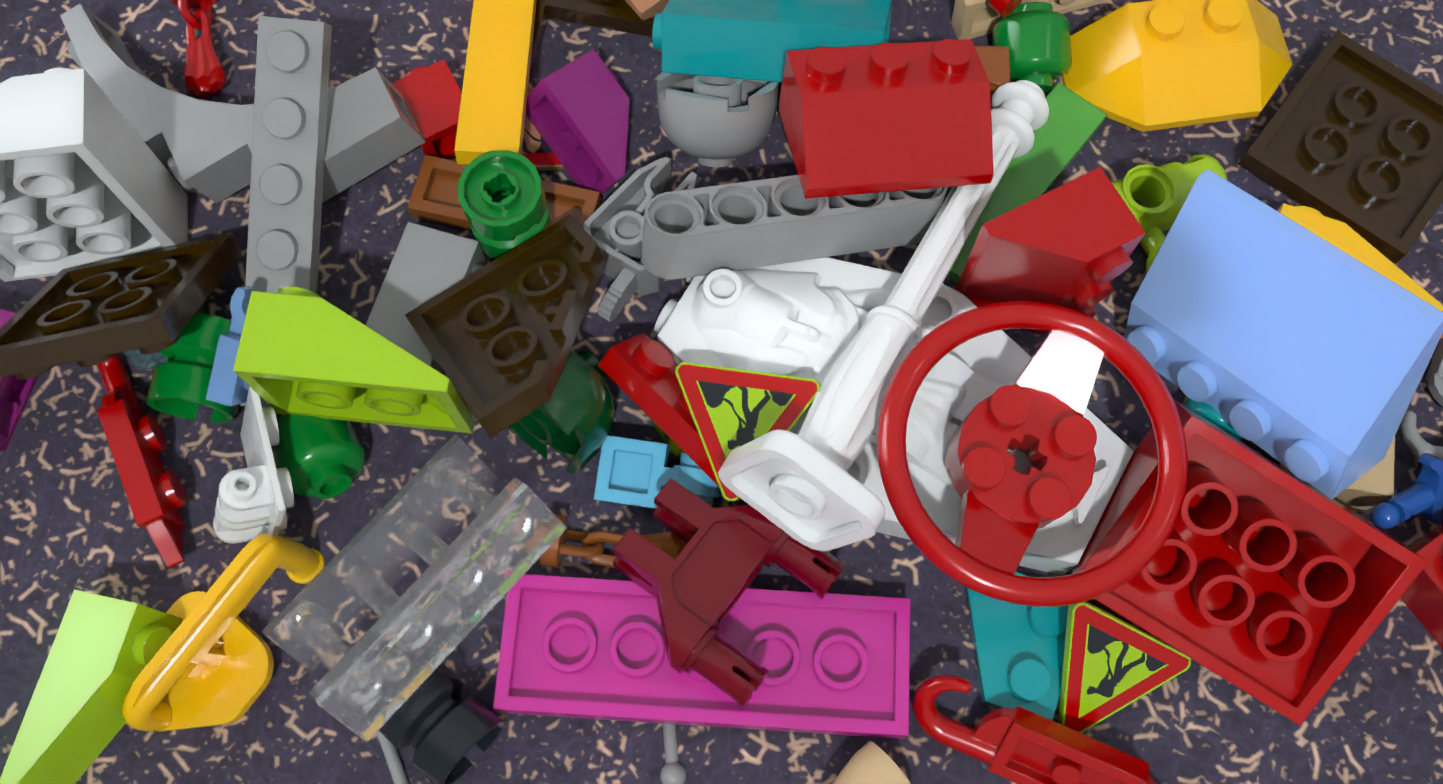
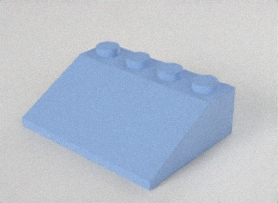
M1208 169L1198 176L1131 302L1124 338L1143 354L1159 374L1180 388L1188 398L1211 405L1241 437L1255 443L1289 468L1297 478L1308 482L1332 500L1385 458L1443 334V312Z

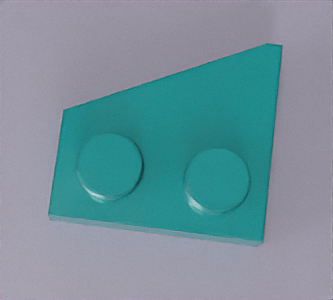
M1016 571L1014 573L1015 575L1026 576ZM966 587L972 644L975 646L978 664L977 676L981 702L996 709H1015L1016 706H1020L1049 720H1053L1061 692L1069 605L1057 607L1017 605L990 598Z

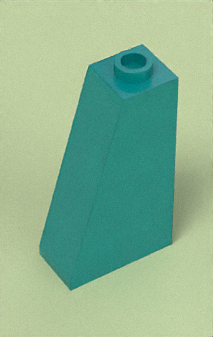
M669 0L662 13H656L652 31L654 50H662V72L782 82L787 51L889 43L893 0Z

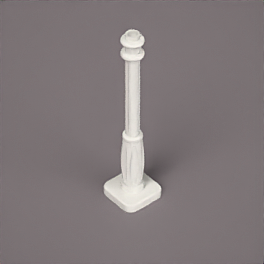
M1019 80L1008 82L999 86L992 96L993 109H991L994 175L991 183L952 187L886 303L873 308L868 313L865 324L832 366L820 387V392H817L799 434L780 429L770 431L734 449L718 471L720 480L730 491L784 530L793 539L811 549L829 551L871 538L876 534L884 519L885 506L871 490L851 476L847 470L878 428L882 403L889 383L901 362L922 339V330L919 325L1011 160L1026 155L1031 150L1035 139L1033 131L1041 128L1048 120L1050 109L1044 92L1037 84L1031 81Z

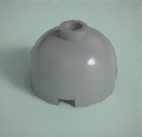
M661 72L657 77V107L662 128L672 144L686 154L698 157V162L701 165L708 167L729 166L733 163V158L742 157L758 148L768 135L776 116L779 82H770L768 84V81Z

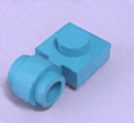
M607 436L601 447L594 500L656 509L658 506L654 504V498L670 478L711 506H713L714 497L720 498L721 490L686 453H681L679 465H673V468L667 467L669 444Z

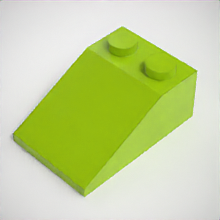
M291 286L281 287L278 293L251 291L233 371L269 406H273L278 414H299L333 420L473 434L475 421L450 378L327 302L315 292Z

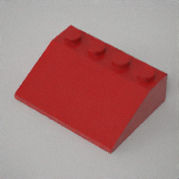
M1174 400L1182 421L1188 454V479L1179 517L1161 550L1143 570L1125 584L1095 598V600L1291 721L1301 725L1428 562L1396 537L1377 527L1335 499H1329L1309 483L1300 480L1287 469ZM1151 427L1133 452L1072 574L1089 569L1113 556L1126 545L1143 523L1153 500L1158 476V454L1153 427Z

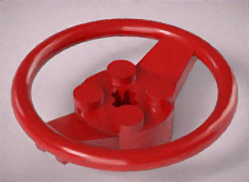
M1008 301L977 307L954 316L925 335L910 350L889 383L879 416L877 447L881 478L888 501L907 536L926 558L953 580L975 592L996 600L1033 607H1057L1095 599L1117 589L1143 570L1161 550L1176 524L1185 498L1188 479L1186 438L1177 407L1164 381L1152 364L1126 338L1104 323L1070 308L1035 301ZM1007 329L1048 331V335L1014 384L998 388L991 396L979 402L963 419L950 438L945 466L947 472L950 470L953 486L962 499L959 502L961 506L954 544L942 533L928 515L916 493L909 473L906 457V429L915 395L931 369L946 354L972 338ZM1104 357L1131 384L1142 401L1153 427L1158 454V476L1149 511L1137 532L1126 545L1098 565L1081 572L1057 577L1015 575L1014 573L1036 530L1045 527L1077 507L1092 485L1096 462L1094 447L1097 441V434L1092 423L1084 418L1083 415ZM1007 448L1011 451L1019 449L1024 452L1031 462V467L1022 474L1014 470L1016 458L1006 452Z

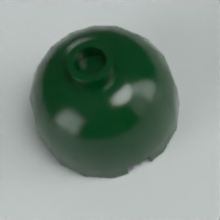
M570 350L550 401L526 415L519 422L507 427L546 460L547 445L552 447L565 459L571 461L566 470L571 473L582 470L599 452L607 436L610 435L614 420L613 397L608 385L604 381L607 378V374L598 366L600 362L585 351L575 353Z

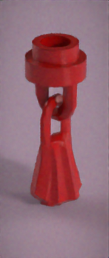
M171 0L174 5L178 6L183 19L187 22L186 64L183 72L185 88L195 97L208 99L212 95L221 92L227 84L225 72L212 43L211 26L213 24L212 4H216L218 0ZM201 7V9H196L192 13L190 12L191 8ZM194 28L202 31L203 35L200 38L195 39Z

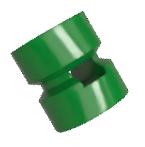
M508 150L490 151L476 157L464 168L458 181V199L476 241H479L482 251L490 258L496 260L552 226V216L542 180L535 165L523 155Z
M198 313L189 320L179 333L180 339L172 346L160 351L169 362L155 366L146 400L148 406L173 417L195 420L198 405L201 404L213 408L210 422L228 423L233 420L236 405L230 407L206 400L219 335L229 333L231 320L206 313Z

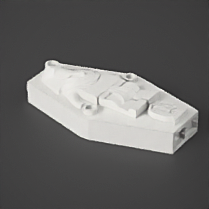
M828 257L733 271L717 269L708 275L686 278V282L690 285L679 302L674 299L667 302L656 321L654 331L658 333V342L669 350L677 366L682 362L810 378L819 381L822 385L832 366L865 324L868 313L873 308L886 303L902 274ZM942 284L919 325L922 330V338L954 316L977 307L962 293ZM1003 330L972 338L946 354L923 380L915 395L908 417L906 457L914 488L932 521L954 544L961 506L959 502L962 499L953 486L950 470L947 472L945 466L950 438L963 419L979 402L991 396L998 388L1005 385H1013L1032 358ZM1088 408L1085 409L1083 417L1092 423L1097 434V441L1094 447L1096 462L1092 485L1077 507L1045 527L1036 530L1019 566L1061 576L1078 564L1134 452ZM808 411L791 431L792 433L799 434ZM877 428L847 472L871 490L884 504L885 516L877 532L911 540L897 520L883 486L878 462ZM1007 448L1006 452L1016 458L1014 470L1022 474L1031 467V462L1024 452L1019 449L1011 451Z

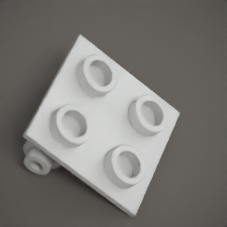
M250 386L240 433L248 468L233 470L222 478L219 484L213 529L216 536L220 540L231 544L251 541L257 535L264 533L278 536L280 530L287 529L286 508L294 506V493L287 467L276 469L271 446L279 445V429L273 406L262 407L259 395Z

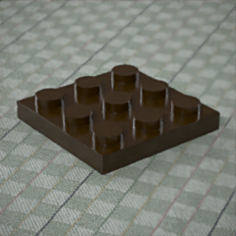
M1337 30L1238 165L1300 205L1314 208L1322 213L1323 216L1346 223L1393 264H1396L1408 253L1443 201V95Z
M233 233L62 269L0 328V377L15 374L17 379L26 380L44 374L57 365L77 362L80 367H89L108 360L116 353L139 349L141 354H152L172 346L180 339L179 333L189 320L203 310V303L213 290L226 281L225 275L242 255Z

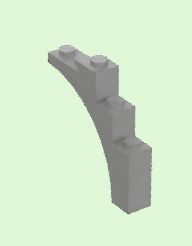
M78 4L60 15L70 38V41L66 43V47L72 59L81 69L84 68L165 168L172 172L176 180L185 189H196L214 202L219 203L250 184L254 104L239 105L198 100L155 84L135 64L117 31L82 4ZM376 67L328 89L322 203L426 142L402 94Z

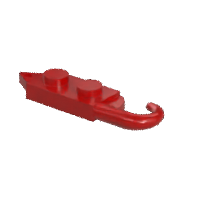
M116 353L108 360L96 364L107 392L102 395L103 407L97 409L136 524L138 527L149 532L166 566L171 568L185 562L181 529H184L185 525L179 508L187 505L186 493L176 474L171 470L165 472L158 453L167 448L164 433L157 420L151 414L143 415L130 376Z
M938 675L925 680L915 691L912 702L915 720L927 735L945 746L988 764L987 771L1014 783L1156 784L1149 775L1148 762L1020 706H1016L1015 709L1001 708L993 710L982 717L975 728L940 713L935 706L936 697L948 691L969 693L972 690V683L968 679L956 675Z

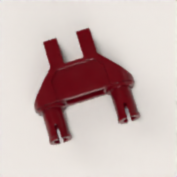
M670 478L654 498V504L658 507L654 510L653 517L687 542L686 546L674 559L636 531L629 528L613 548V554L617 556L613 561V566L656 598L670 667L679 674L684 671L690 674L695 670L743 708L751 699L753 691L759 688L769 670L765 667H760L718 636L721 631L719 625L765 565L770 568L775 563L817 593L816 596L823 599L830 590L831 584L834 585L847 563L842 559L839 560L828 551L811 549L799 543L750 505L714 508Z

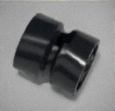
M436 656L424 659L396 682L376 706L371 715L370 723L397 749L411 746L414 749L412 764L432 784H453L473 765L464 755L475 744L485 752L503 730L505 722L476 695L462 698L461 693L464 683Z

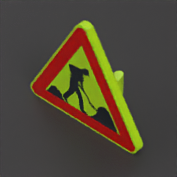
M682 362L676 367L677 379L722 495L726 500L737 501L740 499L722 483L718 475V471L728 455L734 449L770 431L780 429L791 432L811 407L817 392H820L821 384L819 381L810 378Z
M1087 601L1071 604L1068 606L1058 723L1083 733L1188 670L1191 666V659L1162 640Z

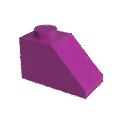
M593 49L543 78L527 96L525 115L579 188L600 192V196H602L625 176L630 98L619 85L615 74L606 67Z

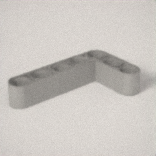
M793 175L665 192L652 198L645 208L641 262L646 270L654 276L663 279H681L708 275L717 269L742 270L917 244L922 241L940 210L948 187L805 199L799 176Z

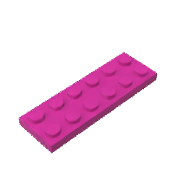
M509 573L493 709L497 713L906 739L909 736L910 599L827 593L821 599L814 592L747 588L719 625L721 631L718 635L760 667H765L769 670L759 688L751 694V699L741 708L734 699L695 670L690 674H687L685 671L679 674L670 667L656 598L634 581Z

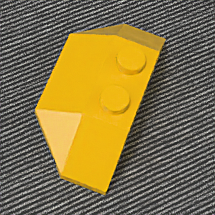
M1152 0L1126 4L1071 35L1072 64L1069 72L1061 78L1064 86L1106 113L1107 118L1138 131L1147 132L1257 117L1293 63L1277 15L1258 0Z

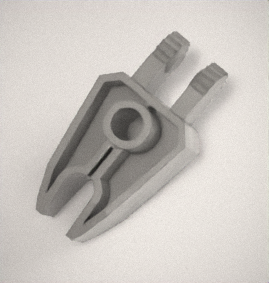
M667 157L655 160L636 170L583 223L584 230L598 243L606 261L602 273L614 279L610 289L604 293L597 313L609 322L617 318L635 292L641 296L659 292L665 280L654 276L646 270L641 262V245L645 208L652 198L663 193L672 177L671 159ZM691 172L674 191L697 188V174Z

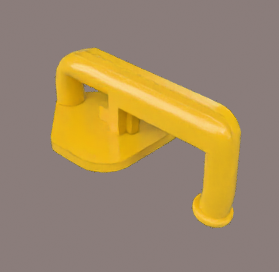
M271 533L259 534L239 552L207 593L196 591L180 597L166 613L182 618L181 624L136 677L124 698L122 715L126 724L140 731L162 732L227 725L240 720L269 684L273 674L274 660L268 644L238 615L277 568L286 570L288 577L298 584H308L318 579L323 573L325 566L322 554L302 543Z

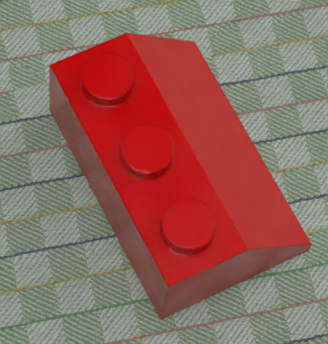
M944 39L940 41L900 44L882 43L878 45L838 48L819 47L816 49L786 52L778 110L805 199L991 183L994 168L990 81L971 39Z
M1100 166L984 223L955 290L966 296L976 307L1008 301H1035L1070 308L1093 318L1096 315L1093 309L1094 306L1114 290L1110 284L1113 279L1132 265L1133 262L1129 256L1146 232ZM1021 329L1039 335L1048 332L1035 329Z

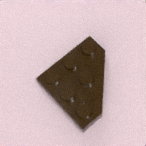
M570 215L405 314L422 343L446 377L450 378L458 394L489 438L510 425L519 422L526 415L550 401L606 261L598 243Z

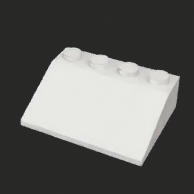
M52 68L40 74L11 77L0 83V279L7 282L55 276L62 269L188 242L187 193L84 68L74 70L69 68Z

